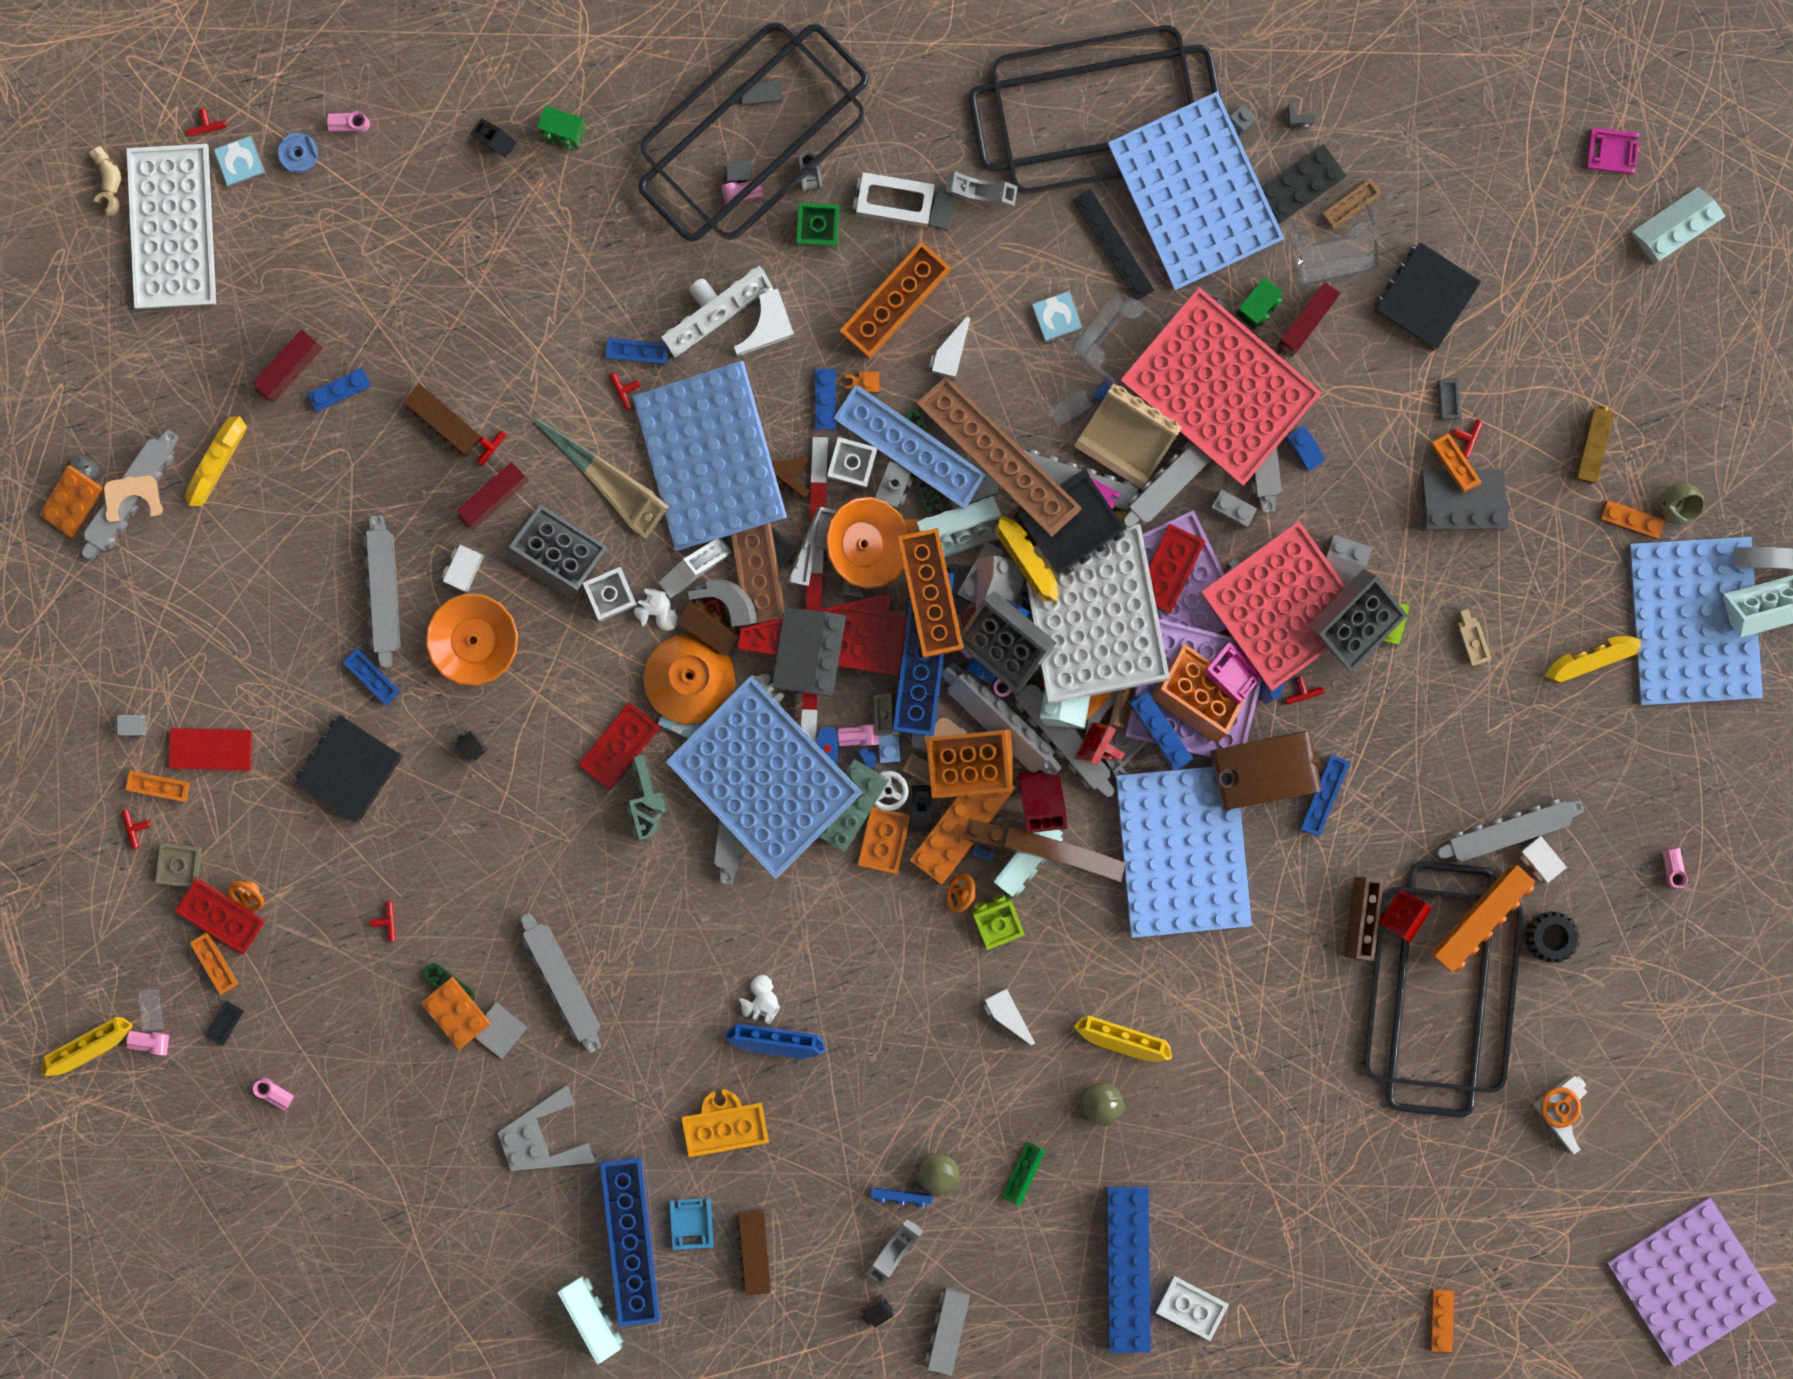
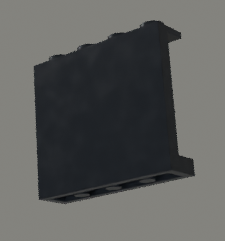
M1420 242L1417 247L1415 245L1411 247L1407 254L1410 258L1406 263L1402 261L1396 270L1399 274L1395 280L1391 278L1385 287L1388 290L1385 296L1380 295L1374 306L1377 308L1374 313H1381L1429 345L1428 348L1436 351L1482 281Z
M1086 468L1059 485L1081 507V510L1052 537L1025 510L1018 513L1019 519L1058 576L1062 574L1067 576L1075 570L1073 567L1080 562L1083 565L1091 559V554L1096 551L1099 554L1108 548L1107 544L1112 540L1117 542L1122 539L1127 529L1092 481Z
M340 715L331 721L329 725L331 727L328 734L324 733L318 742L320 746L316 752L313 750L308 756L307 761L309 763L305 769L302 767L299 770L295 783L354 822L360 823L404 755L346 719L345 716Z

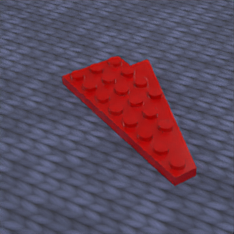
M891 594L817 610L846 615L838 662L839 667L898 677L908 616L888 613ZM783 619L741 628L738 649L777 656Z

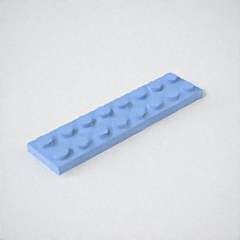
M858 385L854 386L834 417L836 421L963 508L968 506L988 475Z

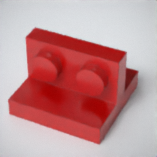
M1093 722L1075 758L1081 762L1098 765L1100 760L1104 758L1109 761H1113V759L1122 760L1125 753L1109 744L1116 731L1115 728Z
M1400 889L1379 923L1410 943L1432 909L1425 902Z

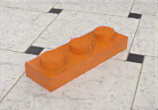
M1450 434L1431 443V447L1462 493L1481 484L1482 481Z
M1609 500L1606 501L1600 518L1602 521L1654 539H1659L1665 523V519Z
M129 770L125 790L187 802L191 782Z
M205 933L190 942L220 995L239 985L209 933Z
M1432 1289V1352H1452L1454 1290Z

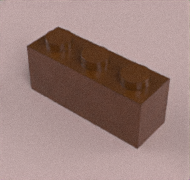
M691 600L676 623L727 656L740 638V628L732 626L731 622L728 623L723 620V616L720 613L707 609V605L704 602Z

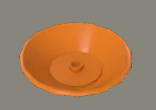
M874 497L855 498L842 505L830 520L826 535L828 557L835 571L849 584L863 589L883 588L896 580L904 570L898 536L910 534L902 515L888 502ZM862 541L865 543L864 548L861 546Z
M463 594L449 599L435 611L427 626L426 648L431 663L443 677L459 685L479 686L496 680L509 668L517 653L518 632L513 617L500 602L486 595ZM472 637L477 638L476 644H471L470 639Z
M693 633L675 635L660 643L648 657L643 673L645 694L653 708L668 720L686 725L706 722L733 694L736 682L734 666L729 656L723 655ZM691 673L693 678L691 680L686 679V674Z

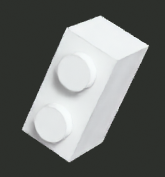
M459 545L458 548L455 547L451 554V559H453L450 567L446 566L442 577H444L443 582L468 592L484 556L462 545Z
M1541 836L1535 837L1519 851L1522 855L1520 859L1526 866L1530 865L1534 869L1533 875L1539 882L1549 883L1567 868Z

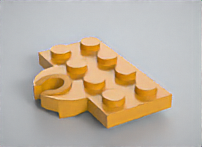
M722 1089L726 1102L723 1105H717L714 1101L716 1093L715 1091L711 1092L704 1099L702 1113L682 1117L688 1156L695 1157L769 1143L762 1102L742 1106L740 1099L733 1092Z

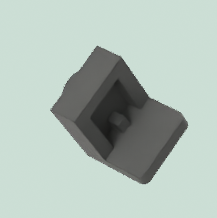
M1244 104L1229 117L1238 137L1257 120V117Z
M1288 104L1287 110H1284V121L1288 122V128L1298 127V130L1309 129L1315 122L1314 114L1294 115L1293 104Z

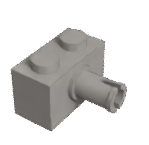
M889 461L875 498L888 502L895 509H898L899 505L903 506L907 496L904 494L906 486L910 487L914 476L911 475L912 472L901 465Z

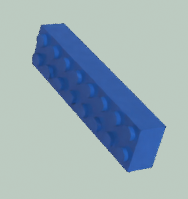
M948 573L952 592L954 574ZM911 599L909 601L893 732L934 737L944 654L923 658Z
M643 1157L602 1161L600 1168L618 1325L620 1327L660 1322L661 1313Z
M1106 1186L1109 1353H1151L1148 1186Z

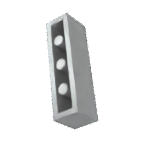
M947 1287L945 1292H941L939 1304H942L940 1312H936L934 1324L938 1325L936 1332L931 1333L929 1343L933 1344L932 1351L927 1352L925 1364H928V1370L952 1376L969 1303V1292Z

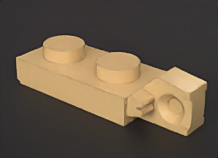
M1469 609L1460 611L1459 614L1462 622L1458 623L1459 631L1471 666L1490 661L1491 656L1480 623L1477 622L1476 617L1471 618Z

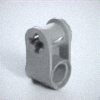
M806 151L800 155V170L805 167L803 164L805 158L810 157L814 159L816 157L813 152ZM818 165L801 180L803 192L813 188L823 189Z

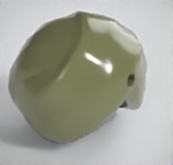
M1684 481L1677 482L1663 492L1660 498L1661 513L1669 523L1688 524L1700 516L1704 508V496L1694 485Z
M1093 1084L1082 1095L1083 1114L1097 1125H1111L1125 1111L1122 1094L1113 1085Z
M931 1153L922 1160L917 1172V1178L925 1192L934 1197H939L952 1193L958 1187L960 1173L958 1165L953 1159L941 1153Z

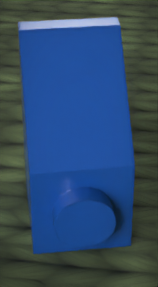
M1304 425L1285 439L1308 472L1325 460L1315 439Z

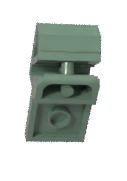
M640 755L634 757L635 762H632L635 774H639L640 781L637 782L639 792L644 794L645 797L630 800L627 810L629 817L634 818L635 825H632L634 836L639 837V840H645L656 835L662 823L658 819L668 809L664 794L661 792L655 794L646 757ZM638 807L649 812L650 814H653V811H651L648 808H652L656 811V815L652 817L648 815V813H645L638 809Z
M856 759L853 760L845 774L863 793L819 836L844 852L850 846L889 779Z

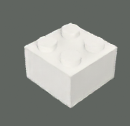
M838 437L827 475L828 479L867 489L877 448Z
M621 567L583 583L600 622L638 606Z

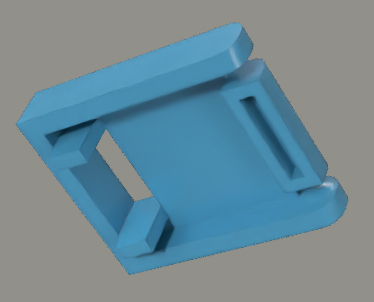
M703 1198L678 1200V1208H675L674 1200H670L673 1250L714 1247L711 1198H706L707 1206H703ZM703 1235V1243L683 1244V1236Z

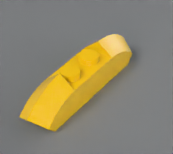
M240 416L229 417L215 436L186 490L184 497L189 506H203L246 431L247 426Z
M1000 515L995 533L1039 600L1046 602L1057 601V583L1052 570L1044 568L1043 560L1036 556L1033 551V545L1029 540L1025 539L1028 535L1026 531L1015 521Z
M1616 636L1607 639L1608 647L1603 644L1593 648L1595 652L1588 655L1586 651L1574 655L1575 660L1568 653L1552 664L1545 677L1553 682L1561 683L1637 654L1641 640L1629 636Z
M1089 1015L1082 1017L1073 1026L1086 1040L1097 1046L1144 1061L1161 1062L1172 1059L1170 1045L1166 1040Z
M120 1017L107 1021L45 1055L42 1060L41 1075H60L85 1064L121 1042L133 1025Z

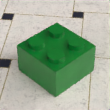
M545 105L537 129L540 135L543 136V140L550 143L557 141L562 143L561 146L573 150V148L579 149L587 126L583 118Z
M799 202L797 247L837 249L839 205Z
M1264 277L1237 310L1236 315L1252 329H1255L1257 325L1261 327L1270 316L1267 312L1269 310L1273 312L1283 300L1280 298L1283 292Z

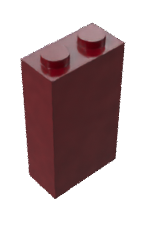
M1324 282L1277 344L1280 347L1279 351L1287 357L1289 355L1293 357L1341 293Z
M301 329L253 382L257 387L255 391L267 401L271 399L275 402L323 347Z
M512 462L509 463L457 510L460 514L458 518L468 528L472 526L476 529L529 480Z
M1043 771L1019 773V786L1026 832L1034 833L1068 829L1059 771L1056 775Z

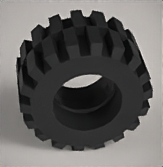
M1552 911L1540 913L1538 917H1534L1532 919L1533 922L1528 924L1527 928L1529 930L1525 934L1528 938L1526 944L1530 947L1529 951L1534 953L1536 958L1550 963H1560L1563 960L1570 959V955L1576 953V946L1579 947L1580 945L1578 938H1581L1577 932L1579 928L1574 924L1575 921L1566 914ZM1550 925L1558 926L1563 932V941L1556 949L1547 948L1542 940L1544 930Z

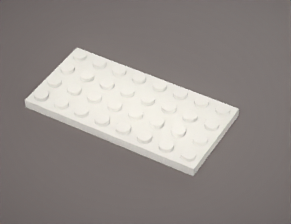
M208 144L127 148L134 308L150 309L216 305Z

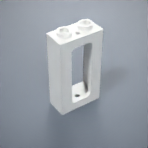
M863 172L862 178L858 177L856 189L860 190L859 198L855 197L853 209H856L857 216L928 227L935 184ZM876 185L922 193L924 195L922 210L914 212L868 204L866 200L869 186Z

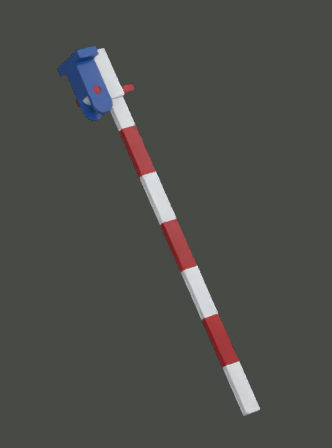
M813 437L809 526L818 507H826L828 437ZM814 548L810 581L806 593V610L811 611L821 610L824 550ZM802 693L801 728L838 766V733L834 728L827 726L820 729L816 738L818 695Z

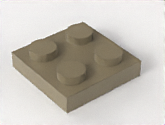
M160 843L155 883L190 887L196 877H199L202 847Z

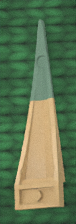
M536 419L535 423L586 474L626 523L646 539L669 506L656 497L651 490L541 420Z

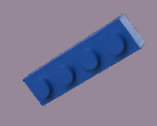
M1330 754L1320 779L1322 791L1314 793L1301 825V830L1320 837L1350 764L1349 761Z

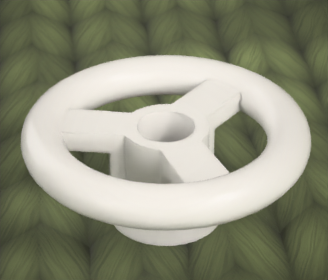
M894 771L880 772L879 774L889 779L874 805L884 811L896 810L907 800L909 791L907 782L900 774ZM891 777L900 782L902 794L897 792L898 788L895 783L891 782ZM886 787H890L892 789L891 794L886 793ZM883 797H894L899 800L892 805H885L879 802Z

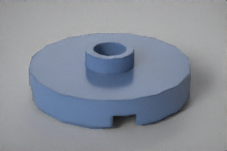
M299 132L291 133L280 142L281 144L277 151L278 158L283 167L290 172H307L317 162L318 147L308 135ZM301 150V156L297 157L295 155L296 151Z

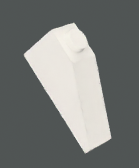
M969 317L962 321L937 350L936 356L932 355L929 367L933 368V374L956 378L970 322Z
M1006 988L985 999L987 1004L983 1006L988 1016L993 1014L997 1021L1031 1045L1035 1044Z

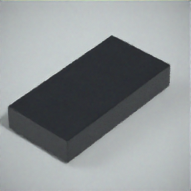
M227 1000L207 1032L206 1037L224 1046L245 1010Z

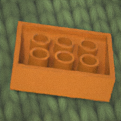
M1183 644L1168 667L1170 680L1158 682L1151 697L1156 703L1217 743L1228 734L1245 698L1242 699L1240 704H1235L1203 673V670L1211 661L1186 644Z
M1011 729L926 738L932 798L1012 791L1013 748Z

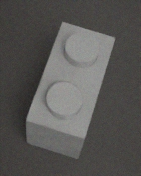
M1220 490L1210 510L1246 528L1257 508Z

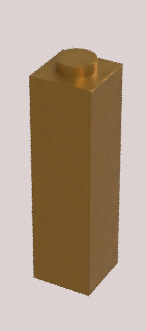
M1598 406V408L1595 407L1591 410L1574 480L1592 485L1598 482L1615 414L1608 407Z

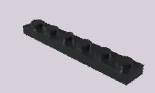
M1091 188L1074 198L1073 201L1135 300L1138 302L1154 292V288Z

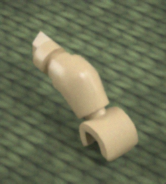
M100 146L89 152L97 167H100V176L102 177L101 190L104 191L99 193L93 201L103 204L108 199L109 205L105 212L106 215L113 216L120 208L119 200L113 195L118 191L121 173L116 165L109 162L110 158Z

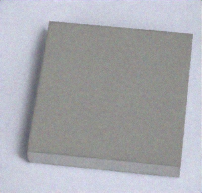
M496 1002L485 1015L492 1024L475 1038L503 1059L528 1026Z

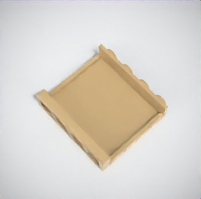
M1113 384L1074 447L1141 489L1153 474L1182 427L1175 420L1161 414L1158 409L1151 408L1145 404L1141 398L1129 394L1125 388Z

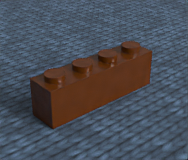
M420 383L403 401L408 405L405 409L414 416L419 414L423 418L421 422L429 429L433 426L438 431L436 435L444 442L449 440L453 444L451 448L459 455L464 453L468 456L478 444V439L481 436Z
M1354 877L1344 957L1374 961L1384 880Z
M764 1209L740 1211L739 1217H736V1229H740L741 1237H737L738 1250L742 1249L743 1256L739 1258L740 1270H744V1278H741V1288L746 1290V1295L771 1293Z

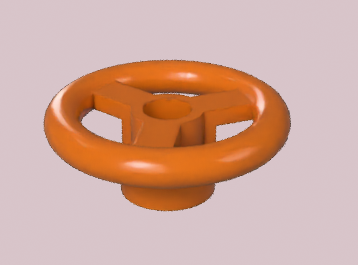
M960 874L956 876L947 889L946 903L952 912H963L975 900V882L970 875ZM967 880L962 887L955 888L958 882ZM952 894H955L957 898V907L952 902Z
M233 881L228 885L227 891L230 898L249 910L257 911L264 906V898L259 892L258 885L254 882ZM233 889H235L240 894V897L242 899L236 896ZM248 901H258V904L251 905L248 904Z
M1556 1087L1549 1090L1543 1096L1540 1105L1541 1114L1544 1120L1551 1126L1565 1128L1574 1124L1579 1118L1581 1103L1576 1093L1565 1087ZM1555 1094H1567L1563 1100H1559L1556 1103L1548 1102L1550 1097ZM1573 1100L1575 1104V1111L1573 1116L1568 1120L1567 1116L1571 1112L1570 1102ZM1563 1104L1565 1107L1563 1111H1559L1558 1109L1559 1105ZM1547 1108L1554 1109L1555 1113L1561 1117L1562 1122L1553 1120L1548 1115Z

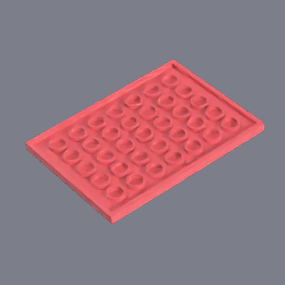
M1200 287L1196 289L1120 379L1124 385L1151 408H1156L1167 418L1175 420L1182 427L1180 430L1181 434L1242 486L1245 485L1321 395V392Z

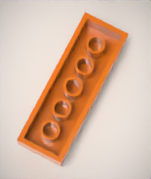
M921 241L840 329V334L867 359L871 360L951 272V267Z
M938 528L898 536L923 658L963 650Z
M1012 785V791L958 796L911 857L910 861L940 884H943L974 843L964 840L968 820L973 819L989 823L1016 787Z
M1510 865L1429 955L1446 971H1460L1466 964L1464 960L1469 955L1472 957L1479 950L1478 945L1481 941H1487L1492 936L1493 932L1491 930L1496 925L1499 927L1507 919L1505 915L1510 910L1514 911L1521 902L1519 900L1523 895L1528 896L1534 889L1532 885L1536 881L1518 865Z

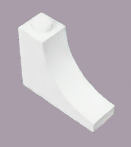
M771 287L761 291L762 294L759 295L761 314L758 325L744 342L734 346L737 356L794 337L778 288L774 290Z
M722 538L716 539L684 558L658 583L668 596L672 598L682 592L706 571L728 557L732 551Z
M1570 1075L1556 1086L1572 1090L1576 1093L1579 1100L1587 1093L1584 1088L1586 1084L1579 1076L1576 1078ZM1555 1094L1550 1097L1548 1102L1556 1103L1559 1100H1563L1567 1094ZM1542 1098L1533 1104L1540 1114ZM1573 1100L1570 1102L1571 1112L1567 1116L1568 1120L1573 1116L1575 1110ZM1563 1104L1558 1107L1559 1111H1563L1565 1108ZM1547 1108V1113L1553 1120L1562 1122L1561 1117L1555 1113L1554 1109ZM1548 1124L1570 1153L1576 1154L1581 1150L1575 1141L1572 1125L1565 1128H1557Z

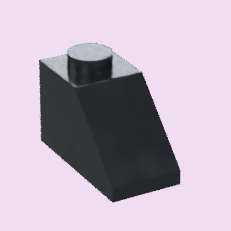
M481 118L470 133L482 144L504 158L512 152L513 147L517 143L501 128Z
M464 731L456 738L458 742L455 745L468 762L474 763L488 750L472 731L468 733Z
M912 785L911 831L931 832V786Z
M882 1294L862 1309L864 1314L862 1315L863 1320L868 1326L872 1324L874 1328L894 1316V1309Z

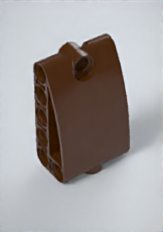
M1310 731L1295 732L1210 750L1214 769L1213 782L1218 789L1221 810L1251 806L1322 791L1318 772L1320 760L1318 754L1314 752ZM1224 773L1228 777V781L1226 784H1223L1221 781V777Z

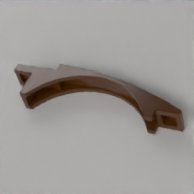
M803 456L787 461H771L777 482L783 487L788 485L792 488L790 492L798 499L801 497L806 499L810 491L796 481V478L807 466L809 459Z
M969 819L964 840L983 844L982 850L1028 854L1071 866L1096 879L1103 878L1119 883L1122 880L1125 862L1038 834Z

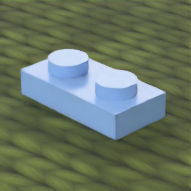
M878 736L880 763L900 762L899 736Z

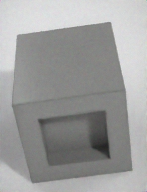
M117 715V719L114 721L115 732L119 736H146V715Z

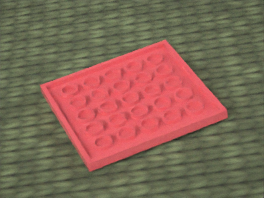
M1298 521L1200 593L1270 691H1273L1328 651L1307 626L1346 586L1301 522Z

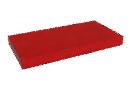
M1170 523L1149 564L1156 607L1171 614L1206 542Z
M628 702L578 765L611 790L635 760L634 757L641 753L661 727Z
M170 728L169 769L251 771L252 730Z
M196 877L174 911L243 955L266 921L198 877Z

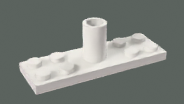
M760 266L751 269L745 277L733 282L730 288L717 296L705 279H699L694 282L689 288V292L701 306V309L691 316L685 317L679 325L670 328L662 336L663 341L675 358L756 300L762 294L761 291L771 288L772 285L764 270Z

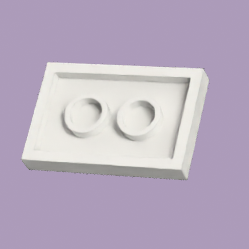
M1173 1276L1156 1313L1211 1341L1229 1304Z

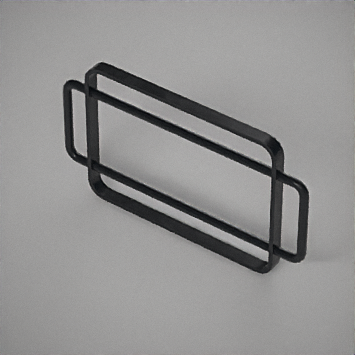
M780 23L767 24L643 137L640 144L641 153L652 168L639 181L638 188L640 194L687 241H698L711 229L723 239H737L861 126L865 115L863 106L856 96L867 86L869 81L868 72L819 24L808 25L796 36ZM771 31H781L791 40L657 164L646 153L649 142ZM812 32L819 33L860 74L861 81L849 91L801 43ZM797 46L845 96L710 219L662 169ZM850 101L859 109L858 118L738 229L728 233L723 232L716 226L717 223ZM658 173L706 222L697 232L689 233L647 190V183Z
M1161 25L1000 56L995 60L992 67L993 82L978 85L969 94V106L980 162L985 169L990 171L1010 168L1013 185L1018 186L1017 190L1023 194L1039 193L1122 177L1120 171L1032 188L1021 186L1016 179L1015 167L1110 149L1107 144L1108 142L1013 160L1000 89L1180 56L1190 105L1194 103L1185 57L1186 54L1201 52L1205 55L1212 94L1218 91L1221 98L1213 54L1207 46L1202 44L1184 47L1180 32L1175 27ZM1159 32L1172 33L1178 44V48L1003 81H998L996 74L998 65L1004 61ZM995 90L1008 157V161L991 163L988 160L977 105V95L979 93Z
M1418 861L1409 870L1407 887H1391L1382 894L1379 921L1385 913L1387 897L1390 893L1400 889L1407 891V893L1413 896L1415 892L1480 899L1482 896L1415 888L1416 875L1420 869L1485 875L1489 879V888L1497 880V877L1491 869L1486 867ZM1520 905L1516 908L1517 923L1501 1079L1496 1086L1491 1088L1477 1087L1492 936L1487 941H1483L1469 1086L1396 1078L1410 944L1403 938L1401 942L1388 1077L1377 1076L1372 1073L1370 1069V1055L1384 927L1379 923L1364 1068L1373 1079L1387 1082L1386 1101L1393 1110L1463 1118L1470 1115L1474 1109L1476 1091L1497 1092L1506 1084L1523 926V909ZM1395 1083L1468 1090L1467 1105L1464 1109L1458 1110L1397 1103L1394 1099Z

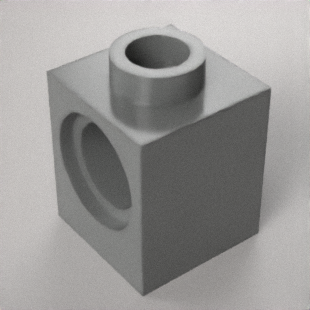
M751 160L726 161L727 167H723L724 179L728 180V183L752 181Z

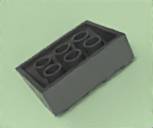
M1447 470L1422 471L1424 531L1507 529L1508 505L1504 470H1474L1482 482L1479 486L1465 493H1462Z
M539 505L508 547L505 559L574 601L584 587L583 583L588 581L608 547L544 506Z
M1363 569L1307 627L1342 665L1352 673L1408 615L1378 577Z
M995 591L983 599L960 633L964 650L1016 693L1023 688L1057 644L1055 640Z
M785 608L772 688L832 698L846 615Z

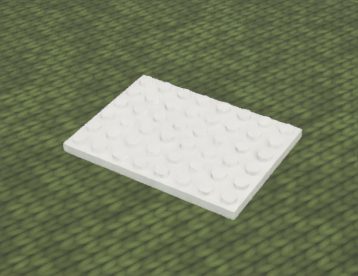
M1140 524L1134 525L1131 528L1126 527L1125 536L1117 542L1112 540L1107 544V549L1099 554L1097 551L1090 555L1091 559L1083 565L1080 562L1073 567L1075 570L1067 576L1063 574L1058 576L1038 545L1033 546L1034 553L1043 560L1045 569L1050 568L1057 583V601L1046 602L1038 599L1027 582L1034 624L1057 642L1042 663L1049 704L1170 680Z

